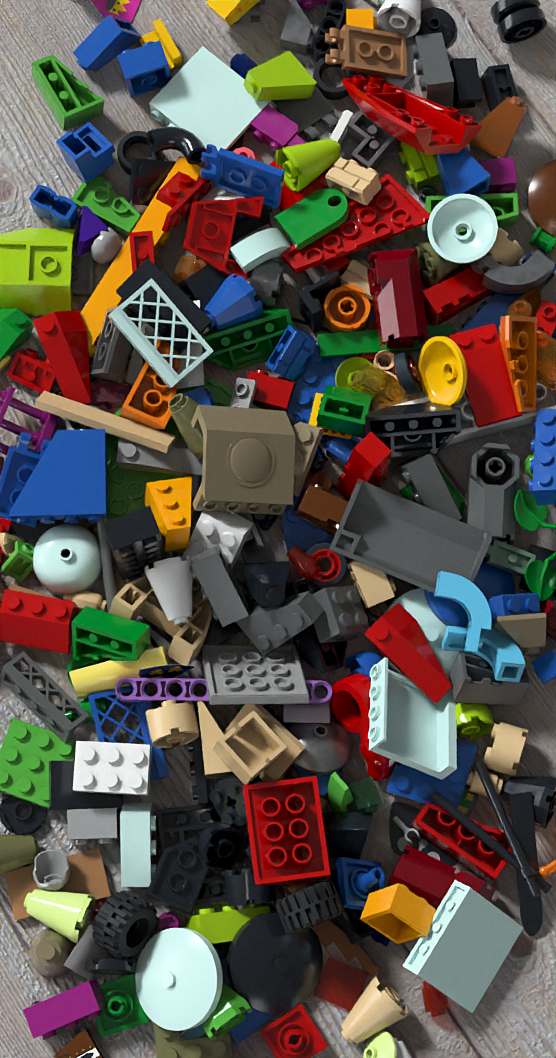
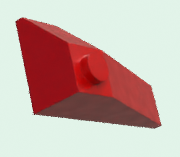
M79 310L52 312L32 320L63 396L85 405L90 404L91 385L88 333Z
M399 603L383 614L364 633L365 638L433 703L437 704L452 688L417 620Z

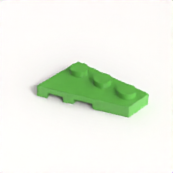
M100 175L87 184L83 182L71 199L76 204L78 210L81 211L82 206H87L104 224L128 237L141 218V215L123 197H120L113 190V186L108 181L105 182Z

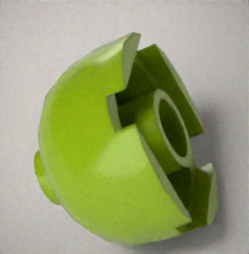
M456 702L457 739L462 740V736L471 735L470 740L484 737L492 731L491 726H494L493 717L490 709L484 703Z

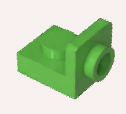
M17 540L15 542V551L1 567L2 572L22 583L34 568V546Z

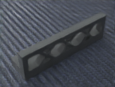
M24 651L2 667L0 680L64 743L72 739L74 730L89 719V714ZM23 661L29 667V672H19L14 666ZM32 679H42L46 683L45 688H36L32 684ZM49 695H58L62 699V704H52L49 701ZM65 711H75L80 717L72 723L65 716Z

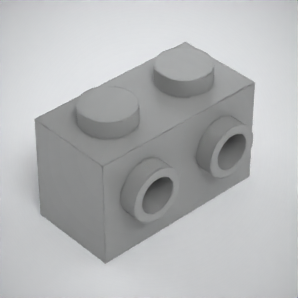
M117 808L67 810L68 840L74 841V845H89V840H98V844H113L114 839H119Z

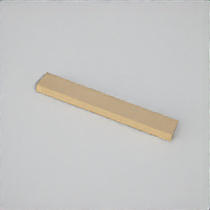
M44 391L35 402V408L94 429H105L106 433L163 453H167L175 441L176 436L47 391Z

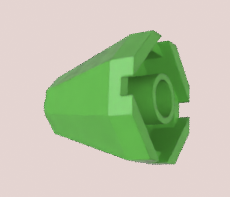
M223 983L221 996L215 1010L202 1023L204 1031L213 1041L217 1039L216 1033L219 1032L221 1036L227 1034L246 1019L244 1015L246 1011L251 1014L253 1009L243 997Z

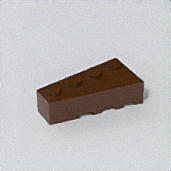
M308 485L303 488L292 514L335 536L348 501L326 492L319 485Z

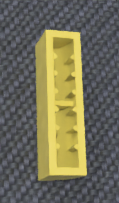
M161 646L145 651L137 661L110 660L73 670L69 673L79 699L88 698V695L114 690L116 684L122 678H140V669L170 665L166 647ZM123 684V685L120 686V688H122V687H127V686H131V685H129V684Z

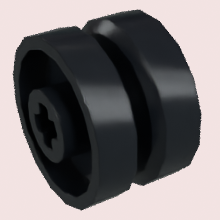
M498 0L491 7L490 13L494 23L498 25L497 32L503 43L512 44L525 41L534 37L546 27L547 20L544 12L540 9L539 0Z

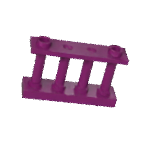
M12 386L5 391L2 390L0 393V427L18 436L21 432L31 434L30 444L33 445L31 449L40 451L42 441L45 439L50 441L60 416L41 411L13 398L12 396L16 388ZM8 406L38 419L39 423H41L39 432L36 431L34 433L4 419ZM0 442V453L7 455L9 446Z

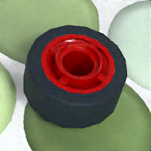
M329 542L315 544L303 557L302 568L304 575L307 579L310 578L314 585L327 588L336 585L347 572L348 562L346 556L330 550L331 543ZM327 558L331 561L332 567L329 571H323L319 568V561L321 559Z

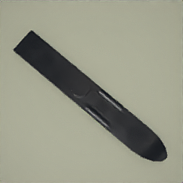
M532 792L510 794L513 831L528 865L535 868L539 875ZM516 870L522 926L529 936H535L542 925L541 895L532 898L525 881L521 880L518 870Z

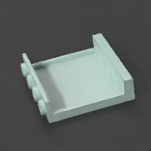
M202 46L149 104L150 114L157 122L162 121L167 127L172 126L186 129L192 132L203 143L205 148L207 144H212L219 151L220 148L229 150L250 127V122L267 104L271 106V100L256 101L246 91L243 85L245 79Z
M383 658L370 671L369 750L442 780L457 769L456 702H454L452 688L435 704L407 677L389 670L388 658Z
M455 880L434 914L428 935L419 938L403 967L448 996L457 1005L473 1013L524 927L471 887Z

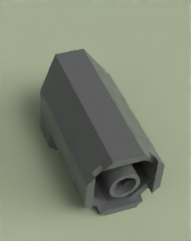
M487 443L472 456L469 463L466 524L490 533L492 540L507 541L508 545H512L515 541L516 517L514 502L517 495L520 459L510 451L511 449L507 444Z

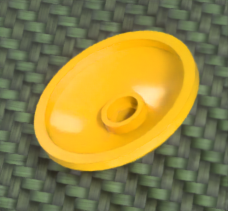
M446 336L432 337L424 344L419 356L418 371L421 377L420 383L425 395L432 403L453 406L461 399L466 389L468 378L467 364L461 349L453 340Z

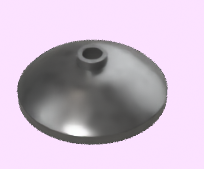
M330 716V723L287 722L284 727L306 747L293 763L298 769L311 774L325 775L340 770L349 761L353 747L352 739L349 732L335 718Z

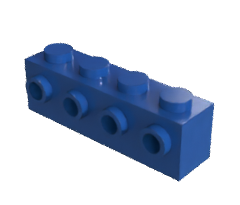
M556 409L537 410L536 419L532 422L535 439L531 441L534 459L530 460V471L533 474V480H529V492L534 495L537 505H556Z

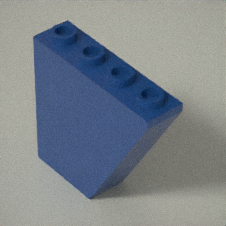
M57 430L11 508L10 518L16 521V524H30V520H40V523L50 524L54 523V520L64 519L66 523H76L78 519H88L89 522H101L102 518H108L106 430Z

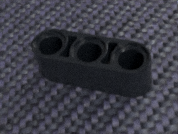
M329 0L327 2L313 41L312 56L316 62L325 57L326 54H330V49H335L337 43H325V34H330L325 29L337 28L341 30L346 18L347 4L345 0ZM338 9L341 12L335 13L332 10ZM326 48L327 51L321 52L318 49Z

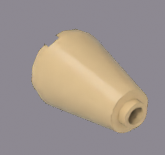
M376 975L341 1024L343 1029L341 1034L349 1043L355 1042L358 1044L405 1018L410 1013L407 1005L401 1006L399 1002L402 998L386 980H380L379 975Z

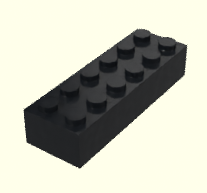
M150 506L103 523L123 581L127 579L134 581L142 577V573H145V566L148 565L149 569L154 568V562L166 559L161 533Z

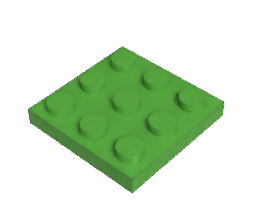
M13 718L0 749V792L49 809V761H75L76 740L70 739L67 743H64L52 731Z

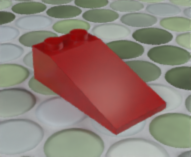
M495 324L449 335V338L461 349L467 364L468 378L464 392L477 428L523 416V412H518L500 337Z

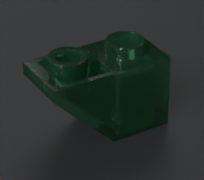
M372 777L348 784L354 798L352 802L355 812H363L365 814L368 812L375 813L378 810L377 807L381 805L382 801Z

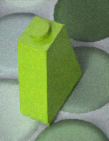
M289 50L249 70L243 85L256 101L309 98L312 96L317 82Z

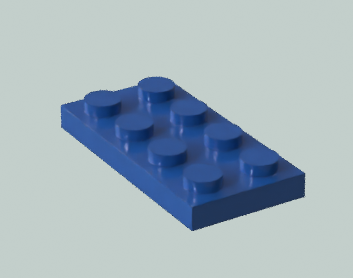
M316 345L315 353L307 358L304 364V371L297 379L286 412L287 415L290 413L298 414L304 423L309 424L315 394H324L327 385L336 386L335 376L338 367L343 361L353 356L320 358L318 345ZM323 434L320 442L326 443L328 435Z

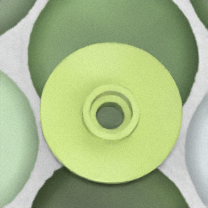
M380 1031L369 1037L365 1044L363 1058L397 1057L395 1040L387 1031Z

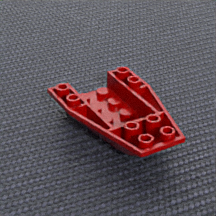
M353 75V78H343L342 80L351 98L375 124L425 155L459 153L481 130L482 126L474 122V118L459 114L456 108L445 107L392 83H388L382 80L380 76L369 75V77L365 78Z

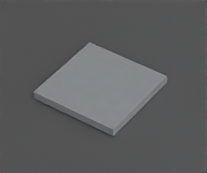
M254 644L202 645L201 656L210 705L309 703V693L295 644H281L265 656L262 655Z

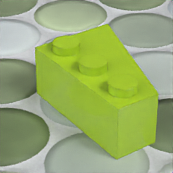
M255 903L247 904L246 909L240 910L237 909V906L222 907L223 912L214 913V908L199 910V915L185 918L186 928L202 934L212 945L232 942L236 933L246 922L257 915L270 912L269 906L261 907V904Z

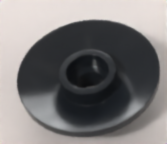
M435 7L426 8L421 11L420 29L413 37L415 39V36L442 32L445 46H447L455 35V21L443 9ZM431 23H436L438 26L433 27Z

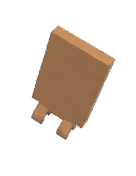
M344 25L341 30L330 28V34H325V43H338L339 50L330 49V54L325 55L326 64L342 63V70L404 80L407 77L406 35L351 25Z

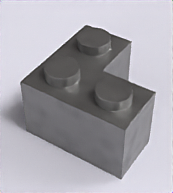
M362 110L354 116L347 126L346 136L359 145L351 154V159L355 160L361 167L366 169L370 167L375 170L396 146L397 138L380 128Z

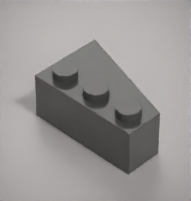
M442 32L415 36V45L411 47L413 59L417 61L415 62L417 76L419 75L422 96L445 107H453L454 79Z
M215 546L193 556L191 566L189 567L193 578L198 579L201 583V593L205 600L209 599L214 619L216 621L219 620L224 627L249 616L251 597L249 594H243L240 588L242 582L239 577L235 579L231 571L232 566L220 546Z
M308 591L286 596L284 605H250L249 616L235 622L262 655L265 656L313 624L324 609Z
M459 651L449 672L454 702L519 705L530 683L526 669L523 670L519 682L495 680L491 665L485 659Z

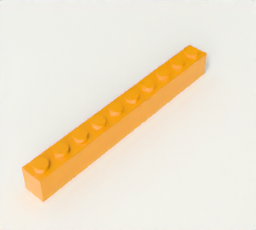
M180 156L159 190L178 171L189 175L192 179L199 182L202 179L200 177L202 167L196 164H189L185 158ZM157 193L132 231H153L155 260L158 258V250L161 245L165 246L169 241L170 231L173 228L172 226L167 232L162 231L166 215L172 208L157 200ZM129 237L80 313L88 333L89 360L94 358L107 309L120 306L124 302L116 293V290L132 274Z

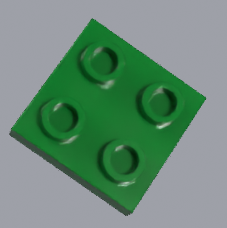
M135 974L99 985L107 1008L100 1010L101 1016L95 1018L101 1038L149 1022L137 996Z

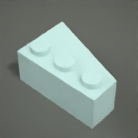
M152 802L123 803L120 813L121 887H149L156 870V864H152V855H156V840H152V831H156V816H152Z

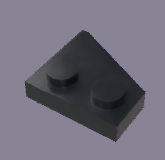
M132 158L129 204L149 206L176 161Z

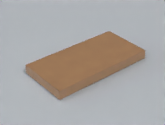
M100 848L68 856L70 863L69 879L63 888L56 891L90 894L95 896L96 900L111 896ZM35 864L5 873L15 921L32 917L26 912L27 908L24 907L25 898L34 889L42 890L37 886L33 878Z

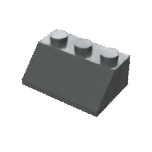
M119 306L107 309L89 372L90 376L111 383H120L125 379L128 371L126 366L128 357L132 356L134 348L108 317ZM127 306L123 309L128 317L139 318V314ZM133 321V323L138 327V321Z

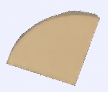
M4 532L0 533V545L5 556L9 558L15 551V542L17 540L24 542V539Z

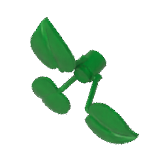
M523 489L519 490L514 502V513L519 525L530 532L535 531L538 526L556 529V525L542 522L548 515L547 505H537L533 494ZM556 552L548 557L544 563L540 560H534L526 567V584L532 593L539 595V601L548 599L554 592L556 568L550 566L549 562L556 558Z

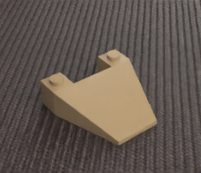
M145 575L126 584L113 598L108 613L133 621L139 615L173 637L167 656L181 665L189 666L199 654L207 635L212 618V605L209 599H204L200 590L202 585L199 580L192 577V617L188 618L189 622L185 624L174 625V622L168 621Z

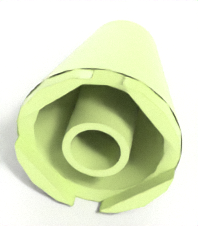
M34 889L32 893L27 894L24 907L27 908L26 912L70 941L78 943L90 924L92 917H89V908L94 910L96 898L90 894Z

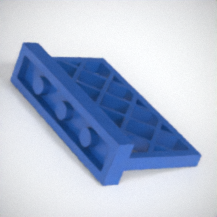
M146 685V686L144 687V693H145L147 696H149L148 689H147V685ZM132 686L119 688L121 694L130 691L133 693ZM115 689L88 695L98 741L104 742L105 738L110 743H119L114 740V737L119 729L122 728L133 735L128 744H131L134 737L143 741L144 744L152 746L150 781L166 778L168 771L163 750L153 746L145 714L147 710L152 709L151 702H133L128 709L117 702V696L115 700L109 697L116 695ZM105 698L112 702L106 714L97 710L96 699ZM114 705L127 712L120 723L108 716ZM134 705H135L136 713L132 711V708H133ZM129 713L138 718L139 726L135 732L122 725ZM98 714L103 717L101 722L99 721ZM105 719L118 726L111 738L102 733L101 726ZM139 729H141L142 736L137 734Z

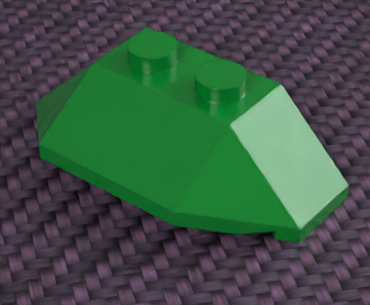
M289 309L262 310L261 316L221 330L213 327L202 335V338L213 349V352L206 359L231 371L268 361L288 325L293 326Z

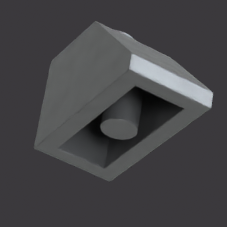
M291 0L280 39V49L306 55L308 47H313L315 35L312 34V25L297 1Z

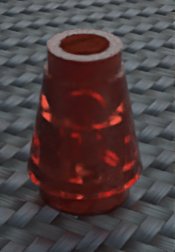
M294 546L286 554L299 576L307 581L311 580L321 570V567L318 565L319 562L302 549H299L298 546Z

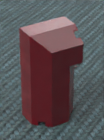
M417 248L371 252L368 257V263H372V268L367 269L370 295L374 296L379 346L384 348L387 345V349H402L414 347V342L418 340L419 344L426 343L429 335Z
M409 845L404 847L403 851L407 852V854L403 853L402 856L400 855L388 881L392 885L399 883L407 886L409 891L427 900L428 904L436 910L455 880L471 887L489 902L496 890L494 886L487 889L489 883L461 870L460 873L457 872L456 874L455 867Z

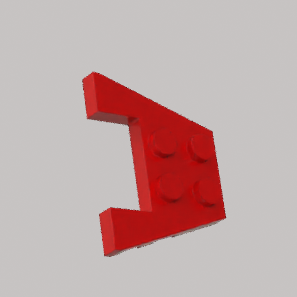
M264 197L192 202L183 249L228 277L236 274V277L241 275L247 280L249 272L245 274L236 260L228 259L236 214L260 218Z

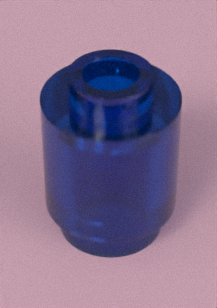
M245 53L236 54L230 61V68L243 79L246 78L249 70L258 66Z

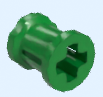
M539 226L529 244L538 246L545 251L546 255H549L556 244V236L552 237L542 231V227Z

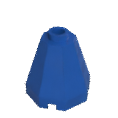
M232 274L226 278L205 307L204 313L212 320V323L209 325L210 328L214 327L217 330H221L262 315L263 305L261 301L256 302L253 297L257 295L255 290L241 275L236 277V274Z

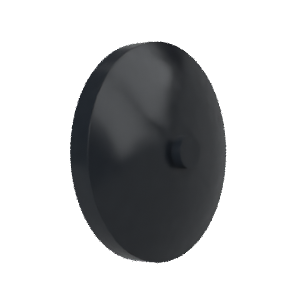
M277 911L257 915L246 922L234 936L227 956V972L233 990L243 997L250 1007L265 1013L287 1012L300 1003L305 1002L315 990L323 969L322 947L314 930L309 928L296 934H286Z

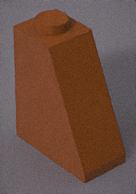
M507 97L478 123L482 126L481 130L468 144L500 159L505 158L528 109V105L524 104L525 101L519 97Z

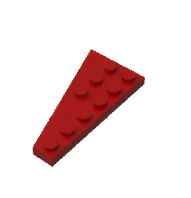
M388 173L380 179L381 189L373 196L368 205L352 200L348 203L349 215L343 224L301 250H298L295 245L291 246L281 256L297 274L428 223L430 214Z

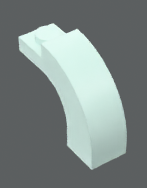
M269 228L245 238L231 247L230 250L246 274L259 264L272 258L286 263L282 259L281 254L289 249L291 245L278 228Z

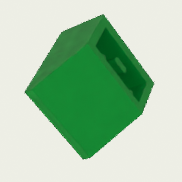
M327 385L318 412L317 427L363 437L365 415L369 414L373 395Z

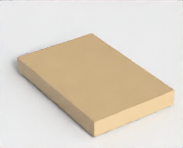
M245 704L223 733L226 734L233 727H236L242 719L254 710L287 746L278 759L266 769H263L273 781H279L306 747L261 704Z

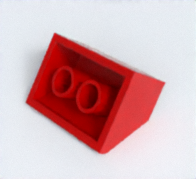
M5 589L0 607V642L69 654L72 643V621L79 614L80 608L72 601Z

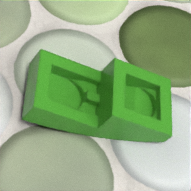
M336 772L331 774L327 790L329 805L334 812H349L346 805L354 800L350 789Z

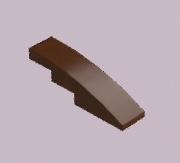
M329 920L312 927L325 948L334 942L347 962L357 957L370 976L380 971L363 949L356 943L352 945L346 933Z

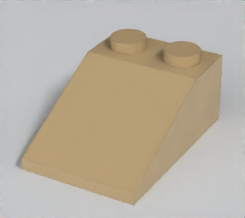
M197 701L206 779L228 777L233 772L213 751L216 742L224 734L203 701Z

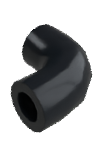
M172 126L156 128L147 132L148 143L154 153L170 149L177 150L183 154L189 164L194 165L202 162V152H206V148L192 132Z

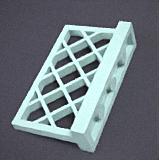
M152 278L108 315L109 319L169 388L177 384L213 352V349ZM149 286L157 292V303L143 302V292ZM140 295V301H133ZM160 297L165 303H160ZM128 304H140L139 318L128 317L123 309ZM143 305L156 306L155 319H142ZM159 306L169 307L173 311L172 321L158 320ZM177 316L181 322L175 321V317ZM133 321H138V327L133 323ZM141 322L155 323L154 336H145L141 332ZM158 323L172 324L171 338L157 337ZM175 324L186 326L188 329V339L174 338ZM191 333L197 340L191 339ZM148 339H154V346ZM157 340L171 341L170 355L160 354L157 351ZM174 341L187 342L186 356L173 355ZM190 342L200 343L206 352L200 357L190 356ZM163 357H169V363ZM173 358L186 359V368L179 375L172 368ZM189 359H194L195 361L189 365Z

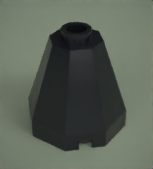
M510 776L508 781L504 780L500 790V794L503 795V801L510 805V794L532 792L534 824L547 829L554 814L552 810L554 805L556 806V778L551 776Z

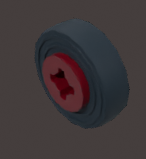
M407 352L396 355L394 357V370L399 384L407 394L419 392L421 390V377L415 361Z

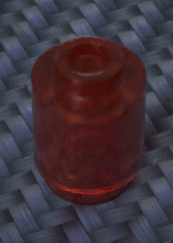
M426 981L422 982L423 989H421L425 1013H431V1017L446 1015L445 1010L450 1009L448 996Z

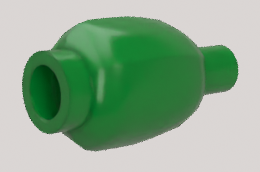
M89 699L78 702L77 704L89 714V719L84 723L94 722ZM96 699L97 710L106 714L109 709L107 700ZM75 711L65 712V716L70 721L77 720L80 717Z

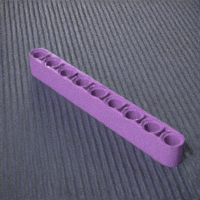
M122 678L118 681L115 688L117 698L123 702L162 703L167 700H176V703L188 701L197 703V701L210 703L206 679ZM305 680L309 693V703L291 704H324L332 696V687L326 681ZM123 684L131 685L133 693L129 696H123L119 691L120 686ZM148 684H153L158 692L154 696H147L144 693V687ZM174 684L180 686L182 690L181 695L178 697L171 696L168 692L169 686ZM202 685L206 689L205 696H195L193 687ZM316 687L325 689L326 697L324 699H319L315 696L314 689Z

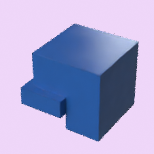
M87 122L73 133L69 131L56 141L67 165L86 184L115 164L111 155L116 151L113 144L90 122Z

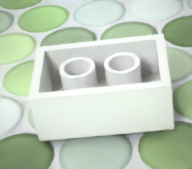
M202 511L181 561H187L186 556H190L192 559L193 556L219 545L231 564L232 571L253 523L233 512Z
M76 741L73 791L149 796L152 746L147 744Z

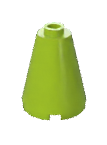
M331 138L283 147L276 151L277 166L281 164L282 170H285L284 182L292 191H300L340 158L341 147L337 141Z

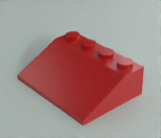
M317 776L243 785L255 886L330 879Z

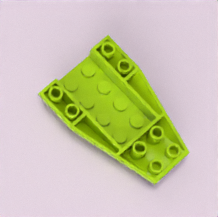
M27 228L0 234V308H18L26 316H45L57 311H72L73 250H75L76 229Z

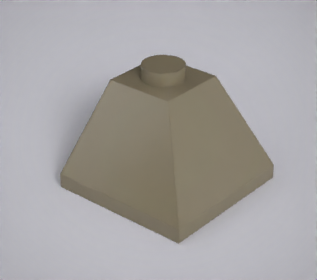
M546 613L497 616L492 623V628L510 638L519 647L520 651H525L526 655L540 653L539 650L546 646Z

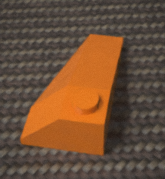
M502 316L500 317L499 326L500 343L518 412H536L537 317Z
M157 340V351L160 354L170 355V344L166 340ZM173 348V355H181ZM163 357L169 363V357ZM173 358L172 368L178 374L180 358ZM145 362L122 406L120 417L154 429H165L171 417L168 403L176 395L177 384L169 388L151 366Z

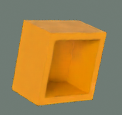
M398 883L369 893L360 919L394 943L400 944L428 935L436 909L429 905L427 900L409 891L407 886Z

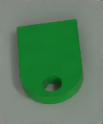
M322 189L277 214L275 219L296 248L301 250L343 224L349 215V205L342 192L335 189ZM333 202H341L338 206H330Z

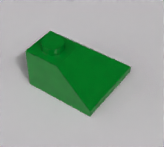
M0 308V361L26 343L33 331V321L18 308Z

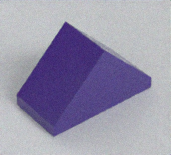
M82 206L78 219L75 254L78 256L91 250L95 239L100 236L101 231H108V227L87 206Z

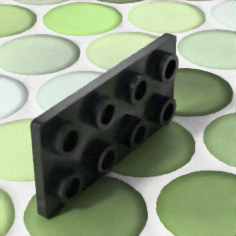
M146 259L116 290V293L126 301L152 278L199 334L212 323L211 318L149 259ZM149 286L143 292V302L157 303V292ZM140 295L133 301H140ZM160 297V303H165ZM128 304L139 314L140 304ZM143 305L142 318L155 319L156 306ZM159 306L158 320L172 321L173 311L169 307ZM176 316L175 321L181 322V320ZM147 322L155 330V323ZM158 323V334L161 337L171 338L172 324ZM175 324L174 338L188 339V329L185 325ZM191 333V339L195 340L196 338ZM174 341L173 348L179 354H182L187 349V342Z

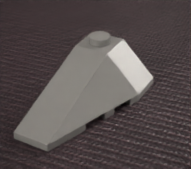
M119 437L116 463L118 469L194 477V474L202 475L203 458L197 459L189 451L186 443L175 438L174 444L169 451L163 453Z

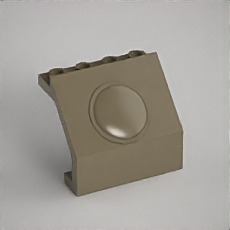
M198 405L191 424L193 429H201L203 433L202 482L192 503L194 510L283 515L286 506L293 505L295 433L286 411Z

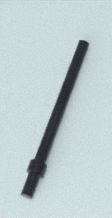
M478 760L474 762V766L520 869L518 873L521 880L525 881L532 898H536L541 895L534 878L536 874L532 866L528 865L483 760Z
M434 792L430 797L431 800L516 870H520L514 855L440 793ZM533 868L536 874L534 876L539 889L546 894L552 886L537 874L538 871Z

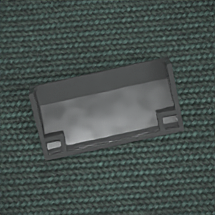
M358 479L329 549L435 593L437 576L440 571L457 574L470 580L472 583L474 582L492 541V535Z

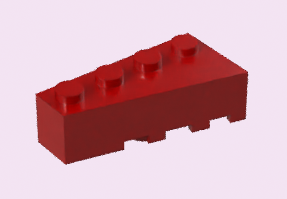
M370 432L354 447L348 463L343 468L345 475L342 473L339 476V482L335 484L334 489L349 502L358 479L380 487L387 479V470L390 468L388 465L391 462L392 451L376 435Z
M427 802L410 825V828L416 829L420 835L489 883L497 878L507 861L450 814L432 803ZM471 819L512 853L508 841L501 830L487 827Z

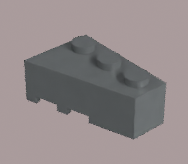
M431 454L417 455L396 466L404 483L411 492L414 502L459 520L462 518Z

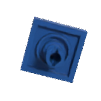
M340 857L336 860L340 900L343 907L363 910L369 893L385 888V874L382 870V863Z

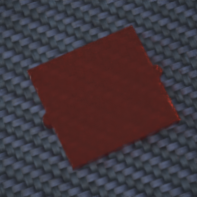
M328 957L313 996L351 1011L363 993L362 989L368 973Z

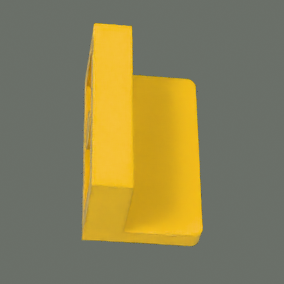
M161 19L153 22L154 31L142 36L139 42L143 46L147 42H157L160 40L171 71L182 65L181 54Z

